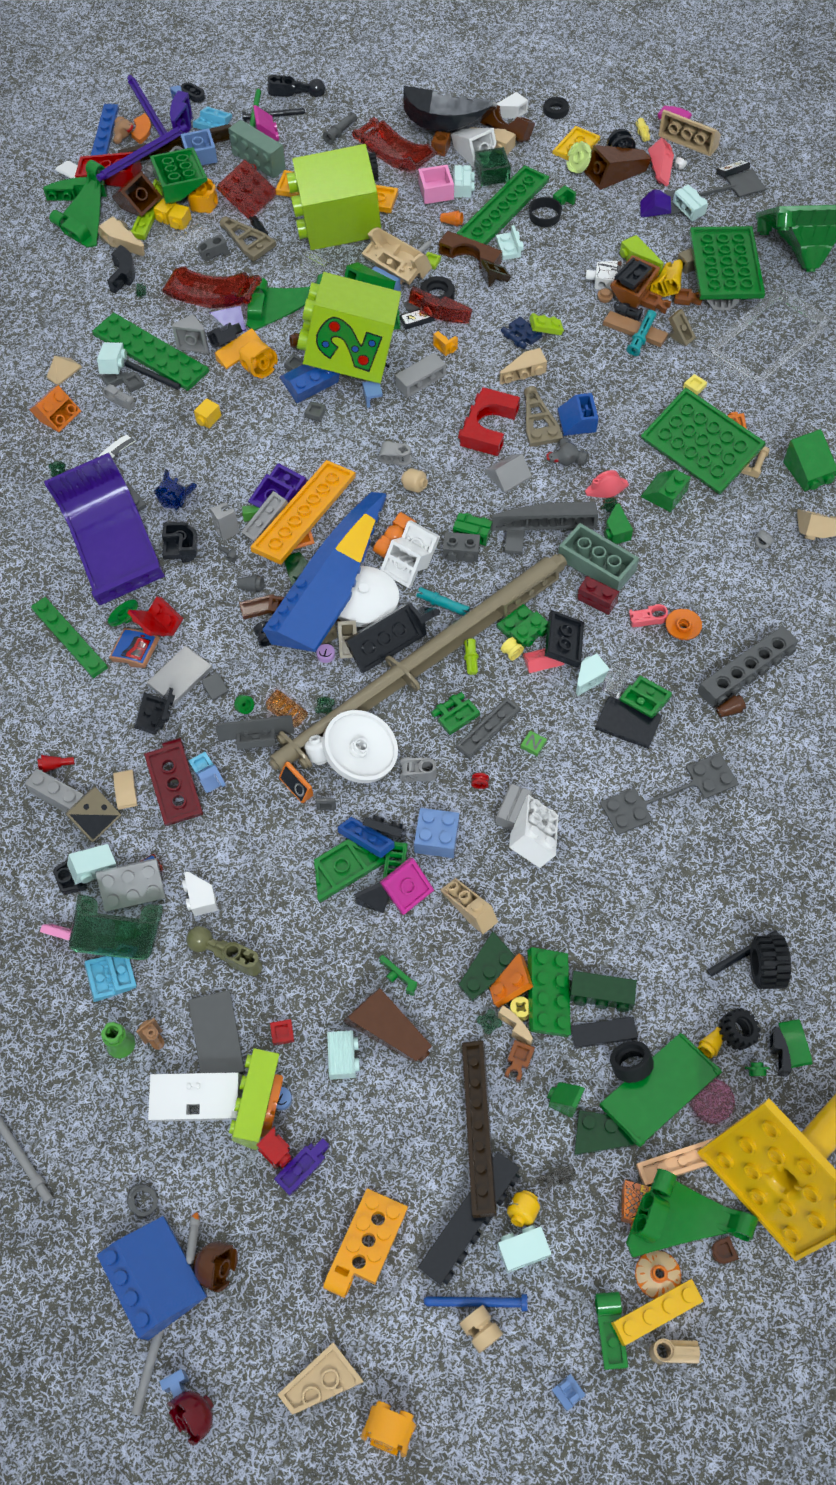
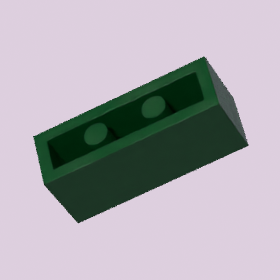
M573 971L570 1001L578 1006L592 1004L599 1009L612 1007L616 1008L619 1012H629V1010H633L635 1005L637 980Z

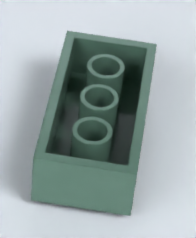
M239 120L228 128L231 151L234 156H238L246 163L255 164L257 169L273 179L286 170L282 144L243 120Z
M581 523L560 544L558 554L565 557L567 565L617 591H620L637 571L639 557Z

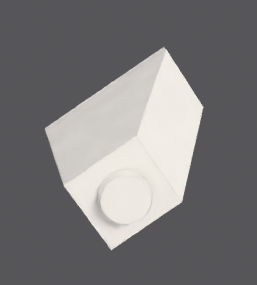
M466 128L451 134L454 149L474 169L488 163L491 150L496 145L494 128Z

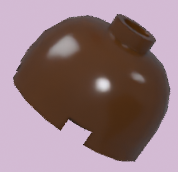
M221 1241L211 1242L204 1246L194 1258L195 1277L200 1285L217 1293L223 1291L230 1283V1281H226L230 1268L233 1271L236 1269L238 1261L237 1249L233 1248V1245Z

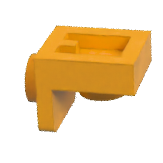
M437 331L433 334V346L444 356H447L458 349V338L454 336L448 340L446 336Z

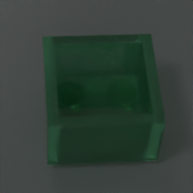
M504 147L475 151L474 167L481 186L505 183L510 180L511 166Z

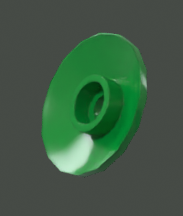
M128 600L119 605L110 614L108 624L110 626H118L123 623H129L132 617L128 614V611L137 610L138 602L136 600Z

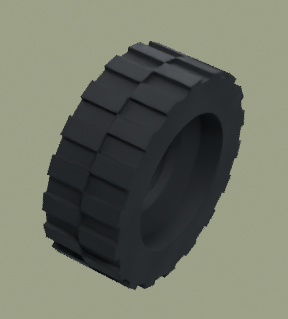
M431 276L421 283V302L425 306H429L430 309L447 308L454 301L455 288L449 278ZM440 289L445 291V294L433 296L430 294V291Z

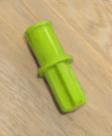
M468 639V643L467 640L464 641V659L467 664V673L469 675H476L478 672L477 659L479 658L476 652V640Z

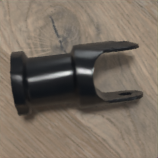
M616 302L614 304L616 313L636 321L640 320L643 308L632 307L629 303Z

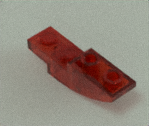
M415 286L410 291L409 303L420 307V313L448 322H470L472 308L446 296L440 299Z

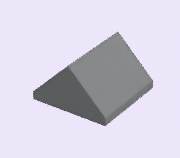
M193 314L172 324L178 350L209 353L205 329Z
M511 454L484 470L487 476L504 493L532 478L523 454Z

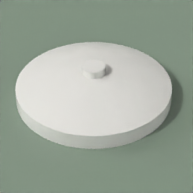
M360 566V573L356 576V585L351 590V599L338 619L341 621H356L357 627H368L398 608L399 590L395 581L385 572L369 566Z
M350 710L340 713L331 720L323 734V752L328 763L339 775L357 783L376 782L385 777L396 763L398 756L396 738L390 727L372 713L362 710Z

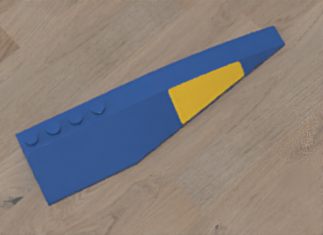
M371 492L337 525L316 551L263 628L271 645L311 652L317 651L351 599V590L356 585V576L360 573V564L364 562L371 542L370 536L374 534V525L378 522V513L382 511L387 496L386 493Z

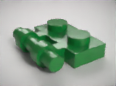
M462 692L457 695L453 694L449 697L448 701L436 705L435 709L430 712L434 718L441 715L438 718V722L449 735L480 716V711L469 699L463 703L461 702L465 698ZM452 706L455 707V708L452 709L451 711H448V709L451 708Z

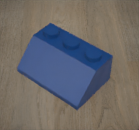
M303 364L281 375L280 379L295 402L299 403L338 383L340 373Z

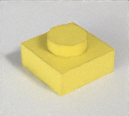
M694 374L684 383L683 388L686 387L698 395L706 388L707 382Z

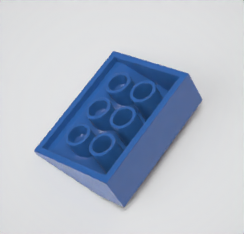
M164 1216L116 1240L97 1254L139 1339H152L208 1297L202 1285H200L195 1277L192 1266L187 1263L186 1255Z

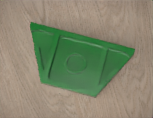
M349 839L314 859L318 902H323L385 864V859L375 856Z

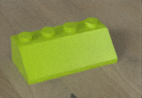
M256 1048L253 1049L252 1055H247L245 1067L249 1068L247 1076H242L239 1089L243 1090L242 1098L237 1097L234 1111L238 1112L236 1120L231 1121L229 1134H233V1142L253 1150L258 1148L256 1145L260 1140L279 1058L278 1053Z

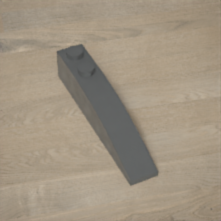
M595 501L531 505L493 514L492 531L575 529L579 523L589 529H596L599 514Z

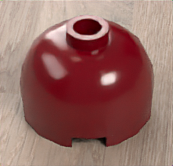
M190 1390L179 1394L167 1403L169 1407L173 1408L169 1411V1415L179 1432L181 1433L183 1430L190 1436L187 1441L189 1444L195 1446L210 1432L213 1425L211 1409L214 1406L207 1395L202 1397L198 1392Z

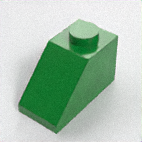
M618 503L606 522L604 537L615 544L631 540L633 529Z
M558 1082L557 1087L552 1086L547 1096V1099L550 1100L548 1107L573 1118L585 1088Z

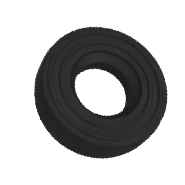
M561 97L548 98L544 102L543 112L551 119L564 118L569 112V103ZM558 106L561 109L555 110L551 107Z

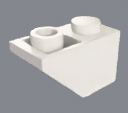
M517 92L497 103L500 106L502 118L515 119L528 111V100Z
M184 872L185 880L182 881L184 892H188L189 898L186 899L188 911L192 910L194 916L218 911L212 885L190 872Z

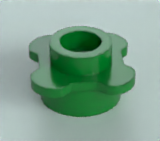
M750 1062V1067H745V1069H748L749 1076H767L766 1069H770V1067H764V1062Z

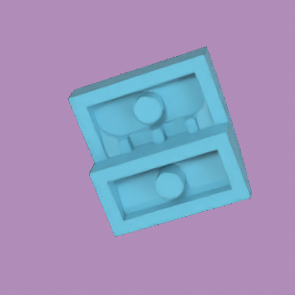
M207 106L200 111V117L193 121V127L204 130L226 125L230 122L232 114Z
M127 948L108 952L105 957L84 962L94 1002L136 988Z

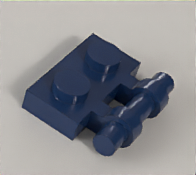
M521 316L509 323V329L505 326L501 328L504 337L511 339L514 345L522 349L527 347L525 342L532 345L542 338V333L533 331L531 324Z

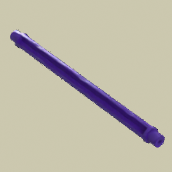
M128 75V84L159 136L164 135L167 131L136 79L132 75Z
M187 125L177 126L103 169L96 175L97 180L108 179L178 138L188 130Z

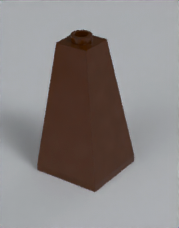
M594 145L591 151L590 163L584 173L601 190L646 172L652 158L642 149Z
M381 988L374 991L343 1020L348 1026L412 1062L418 1060L422 1062L430 1054L428 1050L432 1045Z

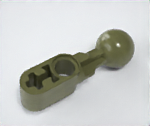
M196 926L188 932L186 942L192 951L204 952L209 950L214 953L215 957L227 962L230 967L249 976H256L262 971L263 965L255 951L236 942L217 941L213 939L210 930L204 926ZM238 953L236 956L230 957L232 954Z

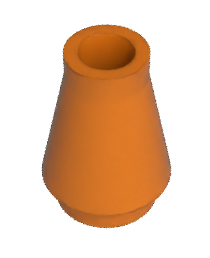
M459 210L441 213L440 215L441 223L457 227L463 224L464 216Z

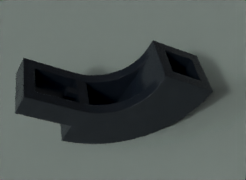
M122 245L111 254L114 266L118 267V269L107 280L110 292L115 294L119 289L123 288L124 284L130 286L136 275L132 255Z

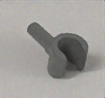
M221 545L218 546L219 550L227 554L226 559L228 561L236 562L238 555H236L235 549L228 550Z

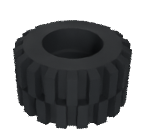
M782 935L754 936L752 940L750 966L754 983L758 989H785L788 987L791 977V957L788 944Z

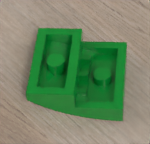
M640 675L632 686H628L619 700L653 718L672 697V692Z

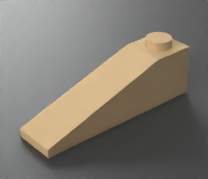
M798 509L799 533L804 534V538L815 540L816 537L828 538L836 536L835 516L828 517L820 513Z

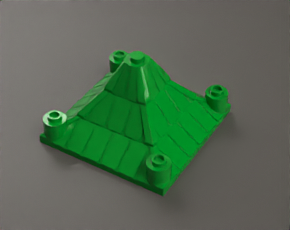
M836 205L778 206L756 213L757 232H760V235H769L773 228L776 229L777 233L793 248L792 250L802 269H806V272H816V269L821 267L836 243Z

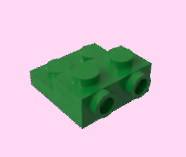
M524 604L497 623V628L507 638L514 637L517 640V644H521L524 648L526 646L530 647L539 636H545L548 621L537 611L533 613Z

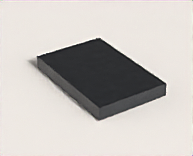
M551 610L548 616L545 656L579 668L582 658L584 622Z
M608 696L595 729L649 749L662 715L656 714L653 718H650L619 699Z

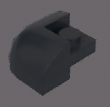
M164 522L162 530L163 560L181 559L182 563L194 560L197 554V531L186 522Z

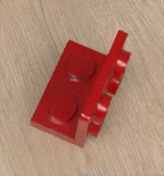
M158 596L148 611H128L132 621L138 624L143 629V632L149 636H173L183 621V618L162 597Z

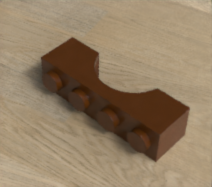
M499 105L488 117L480 122L484 125L490 124L494 129H505L516 134V140L519 142L529 141L535 126V122L525 117H516L513 122L506 123L501 116Z
M447 231L439 241V254L452 259L459 255L473 256L479 261L481 270L482 260L497 265L502 263V250Z

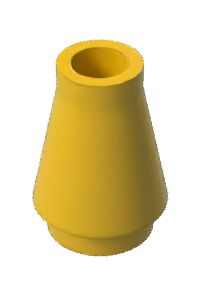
M716 1027L714 1031L699 1041L698 1049L709 1059L718 1055L723 1043V1035L719 1034L721 1028Z

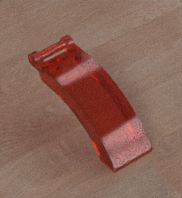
M372 117L361 128L352 131L354 139H358L362 144H366V148L370 152H375L376 157L397 169L416 170L437 155V151L430 144L421 145L408 141L396 133L384 120L378 121L375 117ZM371 127H374L372 130H370V131L367 132L366 134L364 133V132H366L367 130H369Z
M183 266L173 270L162 291L166 295L185 303L206 308H224L240 305L241 303L249 304L262 278L259 275L248 276L245 272L226 277L208 276L191 271Z

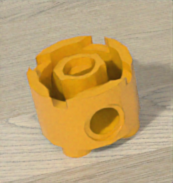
M207 178L205 183L187 195L191 211L212 213L213 209L218 205L216 186L211 179Z
M258 338L250 341L239 350L242 367L254 377L261 379L267 377L274 371V364L277 365L278 357L276 352Z
M377 1401L376 1406L372 1405L370 1408V1414L360 1438L366 1441L368 1437L371 1439L370 1445L396 1456L398 1451H400V1456L406 1457L410 1438L417 1426L413 1422L414 1416L403 1410L396 1413L390 1410L391 1406L387 1403Z

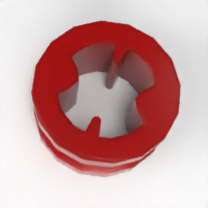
M475 773L472 775L473 781L471 786L473 788H488L489 776L487 774Z

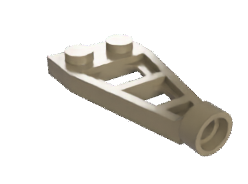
M227 216L220 220V227L226 230L243 254L252 261H256L276 247V241L266 233L230 219ZM238 229L245 231L239 236L234 233ZM249 236L257 238V240L249 245H246L244 242Z
M527 387L524 390V395L526 398V437L529 446L534 447L559 442L563 438L559 424L539 397L536 387ZM540 407L542 413L531 414V408ZM545 420L549 426L534 429L533 422Z

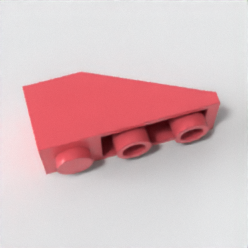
M661 137L648 151L652 158V169L656 173V180L658 183L668 186L674 154L671 145Z

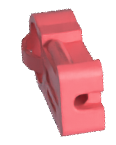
M661 604L648 606V609L630 610L632 627L663 624L668 616L667 608ZM655 611H662L665 613L664 615L659 617H654L652 615V613H654Z

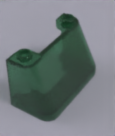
M77 896L69 935V947L73 951L136 960H145L151 956L162 917V905H146L140 913V919L99 914L97 913L98 903L93 897Z

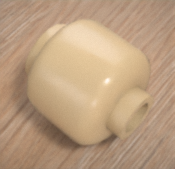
M413 468L405 471L401 478L403 487L416 493L421 492L428 484L425 472Z

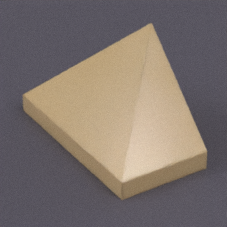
M54 356L47 379L56 385H60L81 369L82 366L71 358Z

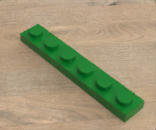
M46 597L30 606L38 618L93 679L108 669L104 661Z

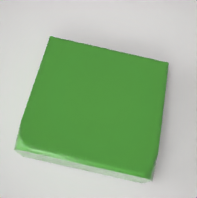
M253 505L242 506L244 522L250 521L260 508Z

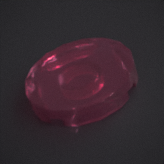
M715 1078L690 1101V1106L701 1120L707 1123H720L726 1120L733 1112L735 1106L734 1094L725 1082Z

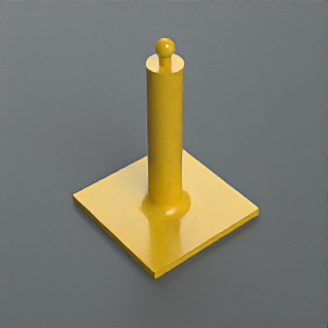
M836 1094L802 1132L768 1098L701 1147L697 1152L747 1209L759 1219L758 1221L795 1262L836 1240V1169L827 1160L836 1149Z

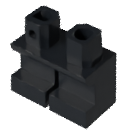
M230 322L222 326L221 330L218 327L206 334L212 347L215 348L236 339V335L243 331L239 323L231 325Z

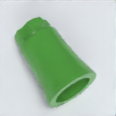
M109 1022L101 1031L102 1040L106 1045L107 1052L112 1057L124 1058L134 1050L135 1038L121 1024Z

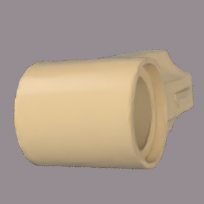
M663 1338L651 1344L649 1355L652 1361L657 1364H699L700 1347L698 1341L668 1340ZM658 1345L666 1348V1358H661L658 1355Z

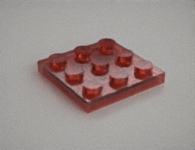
M245 159L216 187L249 220L250 217L256 216L277 194L276 188Z

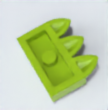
M532 313L529 317L533 331L562 335L564 332L561 319H557L554 316L551 318L546 315L537 316L535 313Z

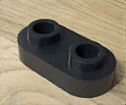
M190 82L181 85L182 92L189 93L190 100L202 102L205 99V92L202 88Z

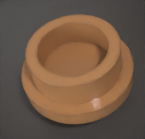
M604 288L598 291L597 297L600 302L608 303L613 298V292Z

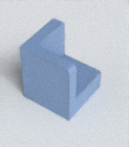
M372 381L362 383L367 408H370V399L383 396L380 383Z
M214 764L195 773L206 793L220 786H226Z

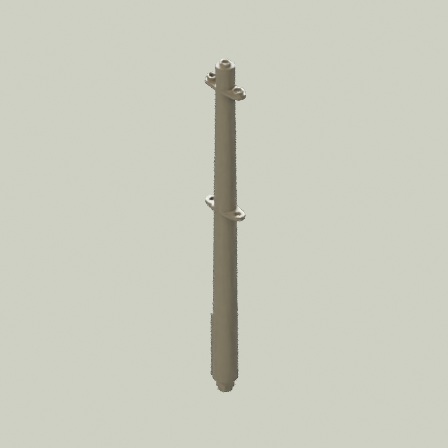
M554 554L550 558L544 557L400 662L391 656H387L385 660L390 667L389 670L293 740L283 731H280L276 738L283 747L269 756L270 766L273 770L281 772L287 761L292 764L298 760L304 769H310L313 765L305 755V743L309 741L311 736L320 735V737H323L328 724L340 713L350 710L367 712L406 684L415 691L420 690V685L415 679L417 676L462 646L465 640L472 639L503 616H508L522 604L527 603L559 580V573L567 566L565 557L561 554Z

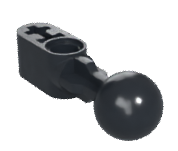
M270 75L268 77V93L272 96L290 97L294 93L308 92L313 97H320L324 95L326 89L324 82L317 78L312 79L308 84L295 81L291 76Z

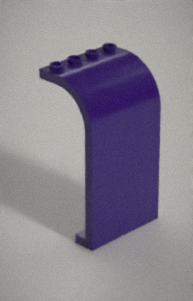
M109 452L44 481L46 488L56 501L68 524L92 587V595L99 605L110 602L165 577L134 499Z

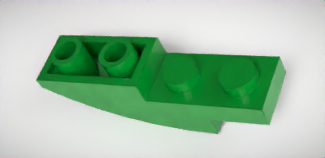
M87 177L65 179L44 186L43 190L47 201H74L84 187ZM102 181L101 197H106L107 190L105 182Z

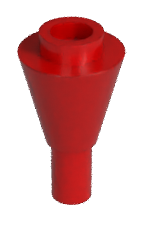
M41 755V758L37 759L38 769L46 773L64 765H74V757L61 758Z

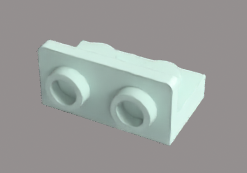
M514 225L511 226L510 233L496 235V242L499 250H502L503 260L521 257L523 242L520 241L519 231H516Z

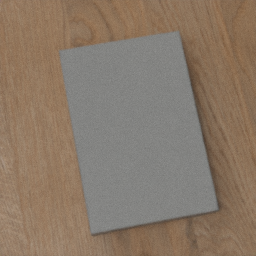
M185 646L147 681V685L162 697L169 687L173 688L172 694L175 695L172 705L175 706L213 667Z

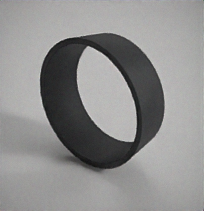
M539 197L530 203L529 215L533 224L539 227H551L558 223L562 212V205L559 201L551 197ZM546 207L555 210L558 215L553 218L542 219L536 217L533 211Z

